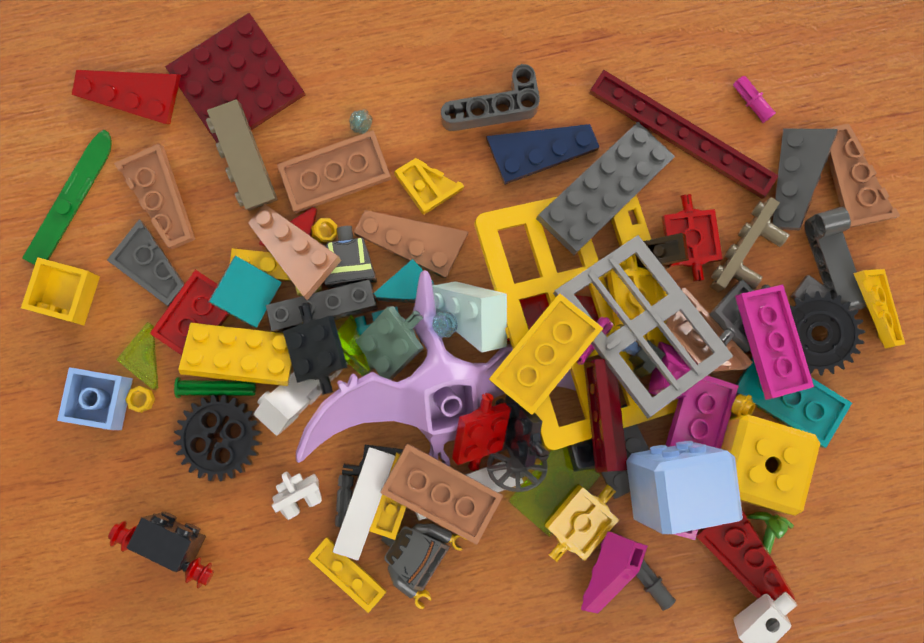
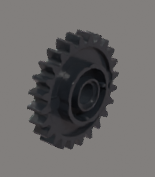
M819 291L815 292L814 298H811L808 293H804V301L795 297L796 305L794 307L789 306L810 375L814 369L818 370L820 376H823L825 369L834 374L835 366L844 370L843 362L847 360L853 363L854 361L850 355L852 353H861L856 348V345L864 344V341L858 338V335L865 333V330L858 329V325L864 321L854 318L859 311H849L850 301L841 304V295L832 300L831 292H827L824 298L821 297ZM823 326L826 329L827 335L823 340L817 341L813 339L811 332L814 327Z

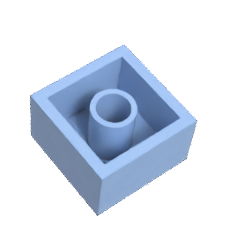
M69 367L57 421L108 430H122L127 408L125 399L131 389L133 378Z

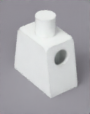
M786 592L775 601L768 594L762 595L733 618L739 639L743 643H776L791 628L787 614L797 606V603Z

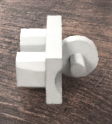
M287 471L281 474L284 482L276 486L279 493L272 497L274 501L272 507L275 512L280 511L289 520L300 513V508L296 501L304 498L309 507L319 504L322 501L317 476L313 474L303 480L300 473L293 477Z

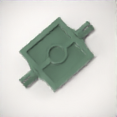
M394 306L387 307L356 340V343L367 358V361L358 369V372L365 376L375 369L381 377L393 380L424 348L416 338L413 330L423 319L422 315L419 316L420 313L418 311H413L407 319H404Z

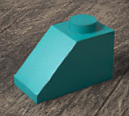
M412 259L373 293L378 301L415 303L420 273L423 271L422 268Z

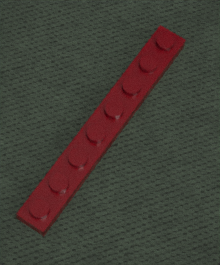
M604 69L589 92L590 95L636 123L639 122L646 129L761 199L766 197L779 176Z

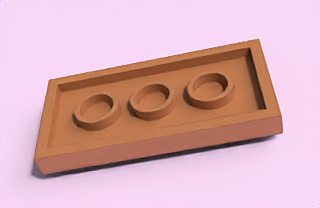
M374 130L277 164L295 214L391 180Z
M406 443L380 491L381 494L476 545L503 497L502 494Z

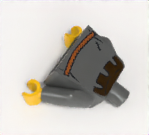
M416 524L412 528L404 526L400 533L397 532L395 540L382 536V542L390 547L384 559L389 564L388 572L394 587L407 597L415 598V604L419 609L425 608L424 604L418 600L420 597L425 596L431 601L429 591L424 588L449 550L450 546L447 543L450 542L451 546L458 551L463 550L455 545V540L461 536L456 533L452 535L450 530L436 524Z

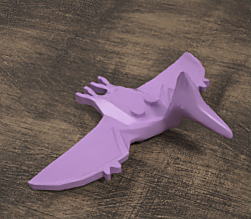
M422 271L418 281L413 311H418L420 313L419 316L422 315L423 317L414 327V331L427 349L426 359L410 377L399 382L381 377L374 372L360 379L355 374H352L348 383L341 380L338 381L339 389L321 403L304 428L296 450V461L298 463L303 461L321 443L349 427L362 423L396 421L417 427L430 442L431 449L429 455L437 460L439 455L442 462L450 466V460L444 451V444L455 440L459 417L477 410L481 405L482 394L489 393L494 398L505 394L489 378L513 350L512 345L507 344V347L501 348L487 363H471L450 354L445 349L439 329L431 277L428 271ZM569 370L557 386L576 390Z

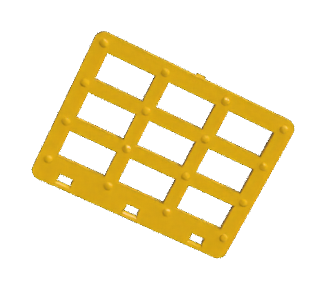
M636 195L611 219L620 247L637 235L643 241L651 240ZM557 197L480 214L474 223L494 291L507 294V327L505 330L507 339H510L512 349L516 347L529 331L519 300L546 294L550 305L556 298L553 294L556 289L598 262L591 239L578 251L582 267L557 273L543 226L536 220L537 216ZM634 210L638 224L632 225L629 211ZM524 225L540 278L514 284L498 231ZM626 260L619 264L623 270L627 269ZM613 269L598 278L607 290L604 278H607V274L610 272H615ZM590 283L588 286L598 317H607L613 323V328L606 335L608 337L620 329V326H615L612 308L596 287ZM662 289L663 297H666L667 294H666V292ZM658 327L649 331L651 343L654 346L658 347L659 342L671 345ZM594 349V351L589 355V357H593L599 354ZM621 351L619 353L633 371V365L628 360L630 358L629 354ZM577 361L570 368V372L585 420L559 427L548 395L535 411L537 416L543 421L540 432L541 442L548 450H557L592 438L584 364H578ZM620 383L627 403V407L621 408L623 428L675 412L678 399L671 401L647 419Z

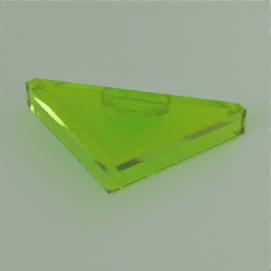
M350 316L337 331L346 362L360 375L365 376L370 371L365 354L356 343L360 336L356 330L357 326L354 317Z
M147 322L116 360L151 389L156 390L158 388L155 339L154 336L149 334L154 326Z

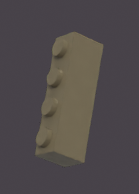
M236 99L207 110L210 117L206 119L211 133H216L219 143H216V147L220 157H225L229 167L225 168L230 182H235L238 191L235 192V196L240 207L244 206L246 210L250 211L264 204L267 205L277 201L276 193L241 103Z

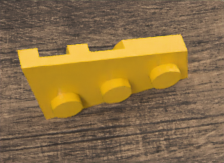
M885 269L863 270L853 273L877 328L878 337L885 349L904 345L905 340Z

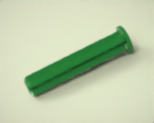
M177 377L174 384V394L176 398H180L181 395L254 396L256 394V383L244 381L181 380L180 377Z

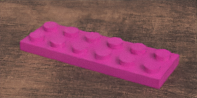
M707 375L689 388L688 396L678 399L666 446H676V443L681 441H693L721 449L732 405L739 386ZM698 529L676 533L675 535L695 540Z

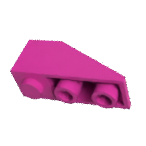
M607 531L606 537L601 543V552L597 563L592 569L591 581L583 595L581 610L599 613L638 574L648 546Z

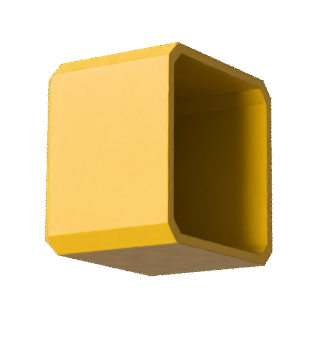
M752 415L731 416L721 449L727 450L735 456L740 500L793 516L803 512L820 447V442L816 435ZM769 457H774L778 461V469L773 473L768 472L765 467V462Z

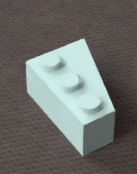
M456 281L432 285L436 315L480 352L507 347L505 330L507 327L506 293Z

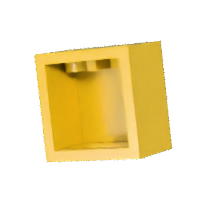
M37 257L21 308L84 326L100 276L87 270Z

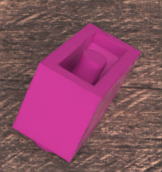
M663 342L658 343V348L665 353L661 361L676 380L691 370L673 346ZM655 367L652 371L648 392L657 395L670 384L658 368ZM689 389L676 399L687 397Z

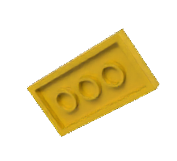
M559 293L489 380L533 415L603 330V327Z
M190 323L178 370L181 375L288 386L292 363L284 333Z

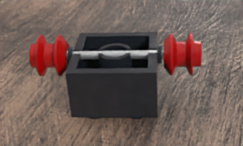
M162 511L161 514L154 513L153 515L141 517L137 527L134 526L130 530L126 528V521L115 524L110 530L108 539H110L111 547L118 543L121 545V552L130 550L174 572L183 570L185 572V582L197 581L198 589L202 584L207 586L214 574V570L211 569V562L204 566L201 565L200 557L195 559L206 535L199 533L201 529L193 524L186 523L183 525L177 522V517L170 513Z

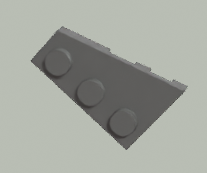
M140 219L107 259V261L167 306L172 303L185 284Z

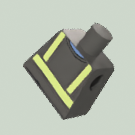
M352 226L338 227V241L327 243L326 248L339 256L341 262L325 279V285L331 289L370 280L371 283L377 282L364 239L353 238Z

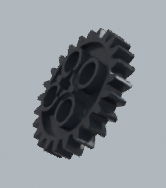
M217 395L211 396V402L207 398L202 397V406L192 403L193 412L184 410L183 413L187 419L177 421L183 428L182 430L174 431L175 434L181 436V439L175 441L174 444L181 445L182 447L176 455H185L181 464H191L189 473L199 470V479L204 478L207 473L208 481H214L216 475L219 481H225L226 473L231 479L236 478L235 470L240 473L246 472L243 464L253 465L254 463L249 458L250 455H259L254 450V446L262 445V442L255 440V436L261 435L262 431H257L254 427L260 421L251 420L255 412H245L248 404L242 403L238 406V398H233L229 403L227 395H222L220 402ZM214 413L217 417V423L211 428L207 424V417ZM229 416L228 422L224 425L225 417ZM237 423L241 427V434L239 437L234 438L231 435V427ZM215 433L220 434V437L223 438L222 442H217V439L214 438ZM199 438H203L206 442V447L202 452L196 449V442ZM224 448L230 452V459L226 463L220 459V452ZM212 451V458L211 460H208L207 457L209 453H211Z

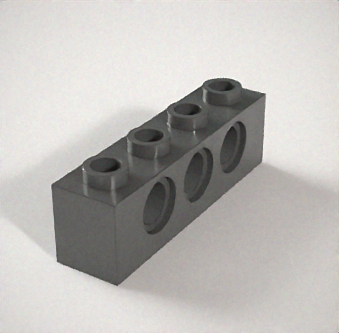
M370 280L314 293L309 300L301 296L268 304L266 309L271 331L283 333V331L299 325L302 322L298 306L309 304L313 319L333 316L334 320L378 310L373 294V286Z

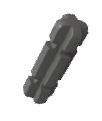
M339 475L338 478L340 489L337 491L336 511L338 515L335 517V526L341 527L352 497L353 490H351V487L353 486L354 479L352 475Z

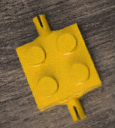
M636 254L626 259L627 269L624 270L649 304L653 306L663 299L662 287L648 270L638 267ZM616 272L607 274L609 293L628 318L633 320L645 310ZM612 310L615 326H624ZM648 332L643 337L646 341H651Z
M607 484L602 492L596 496L590 494L581 485H578L544 525L555 535L559 542L551 553L548 554L556 562L567 550L576 553L586 561L606 537L607 531H611L619 521L606 505L608 500L616 493L611 486Z

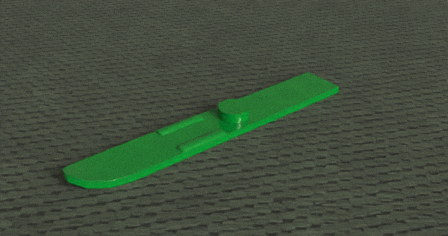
M102 130L91 140L22 259L34 265L37 257L46 260L50 259L108 159L112 146L109 132Z

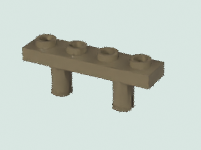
M770 197L764 203L760 201L751 213L755 217L750 224L745 223L738 233L741 239L737 245L733 243L724 257L728 259L723 266L719 265L713 272L711 278L714 281L710 286L717 292L722 291L733 278L739 281L744 280L751 289H755L763 277L743 265V260L760 235L778 247H781L788 239L789 233L770 222V217L780 202Z

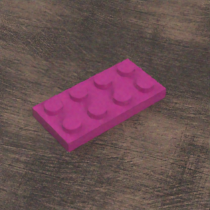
M778 285L736 295V302L765 400L814 387L784 286Z

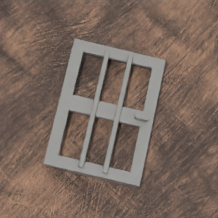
M639 235L553 292L555 297L559 293L592 319L574 295L592 283L622 321L623 327L608 337L601 331L591 344L601 358L605 359L607 366L647 419L733 357L732 353ZM634 254L637 255L667 294L666 297L653 306L649 304L619 265ZM611 269L616 272L645 310L633 320L628 318L598 279ZM679 310L713 352L711 356L698 365L664 323L665 320ZM655 327L660 329L691 369L678 380L674 378L643 337ZM635 341L638 342L670 384L653 398L619 354Z

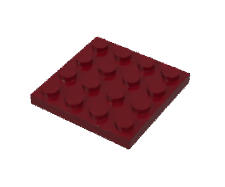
M247 13L165 66L170 74L181 75L180 90L216 143H219L216 133H211L206 121L207 118H210L207 110L237 99L242 105L250 129L253 130L305 96V92L250 13Z

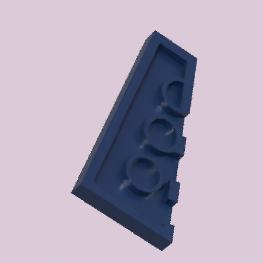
M590 124L486 136L504 185L599 149V144Z

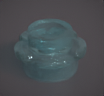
M365 109L353 112L349 119L350 128L355 133H366L371 127L372 116Z
M441 311L437 313V316H434L432 326L435 333L440 337L448 338L456 332L458 324L452 313Z

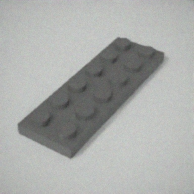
M637 122L537 216L536 220L575 255L675 156Z

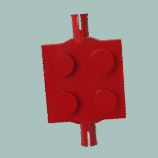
M684 194L680 196L683 210L676 214L663 215L662 222L664 236L679 233L686 235L689 260L669 264V267H691L693 282L704 281L702 265L723 260L715 209H693L692 194L687 196Z
M489 393L482 394L481 405L477 410L459 417L452 459L457 465L469 462L468 468L471 471L479 470L480 461L483 456L496 453L503 448L511 409L506 403L492 406L494 397Z

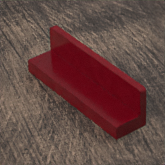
M594 359L584 364L595 470L596 473L627 470V454L618 379L605 363V359Z

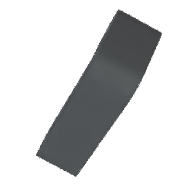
M521 64L514 68L511 80L512 91L446 102L441 108L443 127L449 131H459L534 117L540 102L534 69L527 64ZM526 77L529 81L521 83L517 78ZM529 100L534 105L532 107H524L521 102ZM500 104H504L509 109L505 112H501L496 107ZM479 108L484 113L480 116H475L471 111ZM454 113L456 118L451 119L449 114Z
M839 207L815 214L805 221L804 226L824 286L830 290L832 300L841 295V304L850 301L849 311L864 309L866 302L853 274L857 271L843 234L851 226L848 211L844 207Z

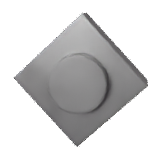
M807 275L793 292L791 298L797 297L804 301V293H808L811 298H814L816 291H819L821 297L824 298L825 294L830 290L810 275Z

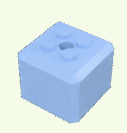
M693 441L677 442L676 446L658 445L650 447V450L631 453L627 459L626 464L633 518L661 534H676L738 522L743 519L735 456L727 450Z

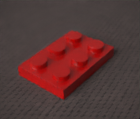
M195 269L149 334L182 355L190 323L222 326L229 316V313L208 302L218 284Z

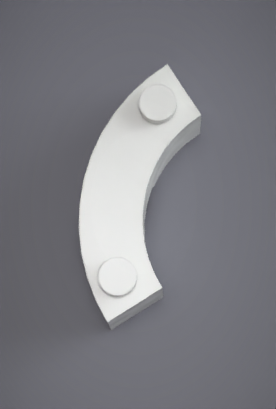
M340 340L345 360L348 364L356 353ZM342 370L336 371L332 376H329L330 382L334 379V377H337ZM293 372L290 375L288 386H278L273 392L267 391L257 401L259 407L254 415L276 436L279 435L299 417V414L309 404L311 405L322 394L319 380L311 379L297 383Z

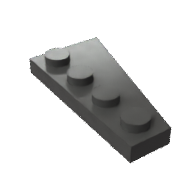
M783 128L775 198L780 203L773 215V224L782 230L800 231L812 201L813 193L819 183L820 175L829 157L830 149L836 139L838 129Z

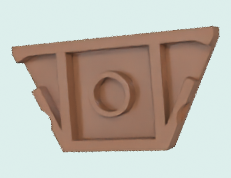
M685 287L682 288L684 294L717 336L720 337L724 332L723 329ZM680 310L666 320L665 324L697 365L713 354ZM731 339L726 347L733 357L714 371L745 370L753 362Z

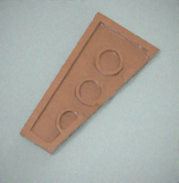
M368 210L364 211L353 232L354 235L408 261L413 259L420 267L445 279L468 236V231Z

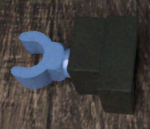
M648 340V344L658 357L662 359L665 353ZM636 341L622 350V352L631 354L628 360L636 366L633 372L640 378L651 374L656 367Z

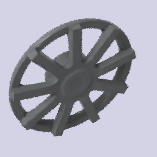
M504 443L501 451L490 454L487 462V471L491 480L502 489L512 492H524L542 483L547 474L548 464L547 460L541 461L542 465L535 464L525 468L518 458L513 455L506 443ZM507 449L510 458L499 453ZM495 458L506 463L492 466ZM506 469L507 472L497 480L493 472ZM528 470L542 471V474L537 480ZM526 476L532 482V485L521 488L520 478ZM509 477L515 479L516 488L506 486L503 483Z

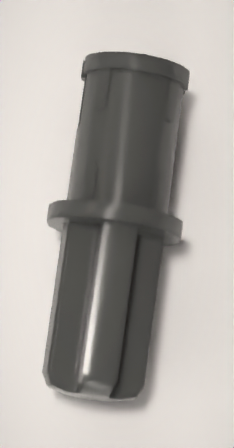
M643 559L636 576L645 586L644 591L652 595L662 611L667 610L676 602V599L672 597L661 582L662 578L660 576L657 577Z

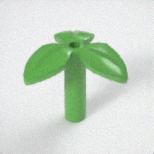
M756 512L747 516L748 519L765 521L767 527L762 542L769 554H771L775 537L778 539L782 538L788 528L792 529L794 527L789 520L777 514L773 516L768 512Z

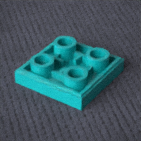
M234 256L208 302L250 326L257 328L267 310L266 305L271 303L282 282L243 259Z

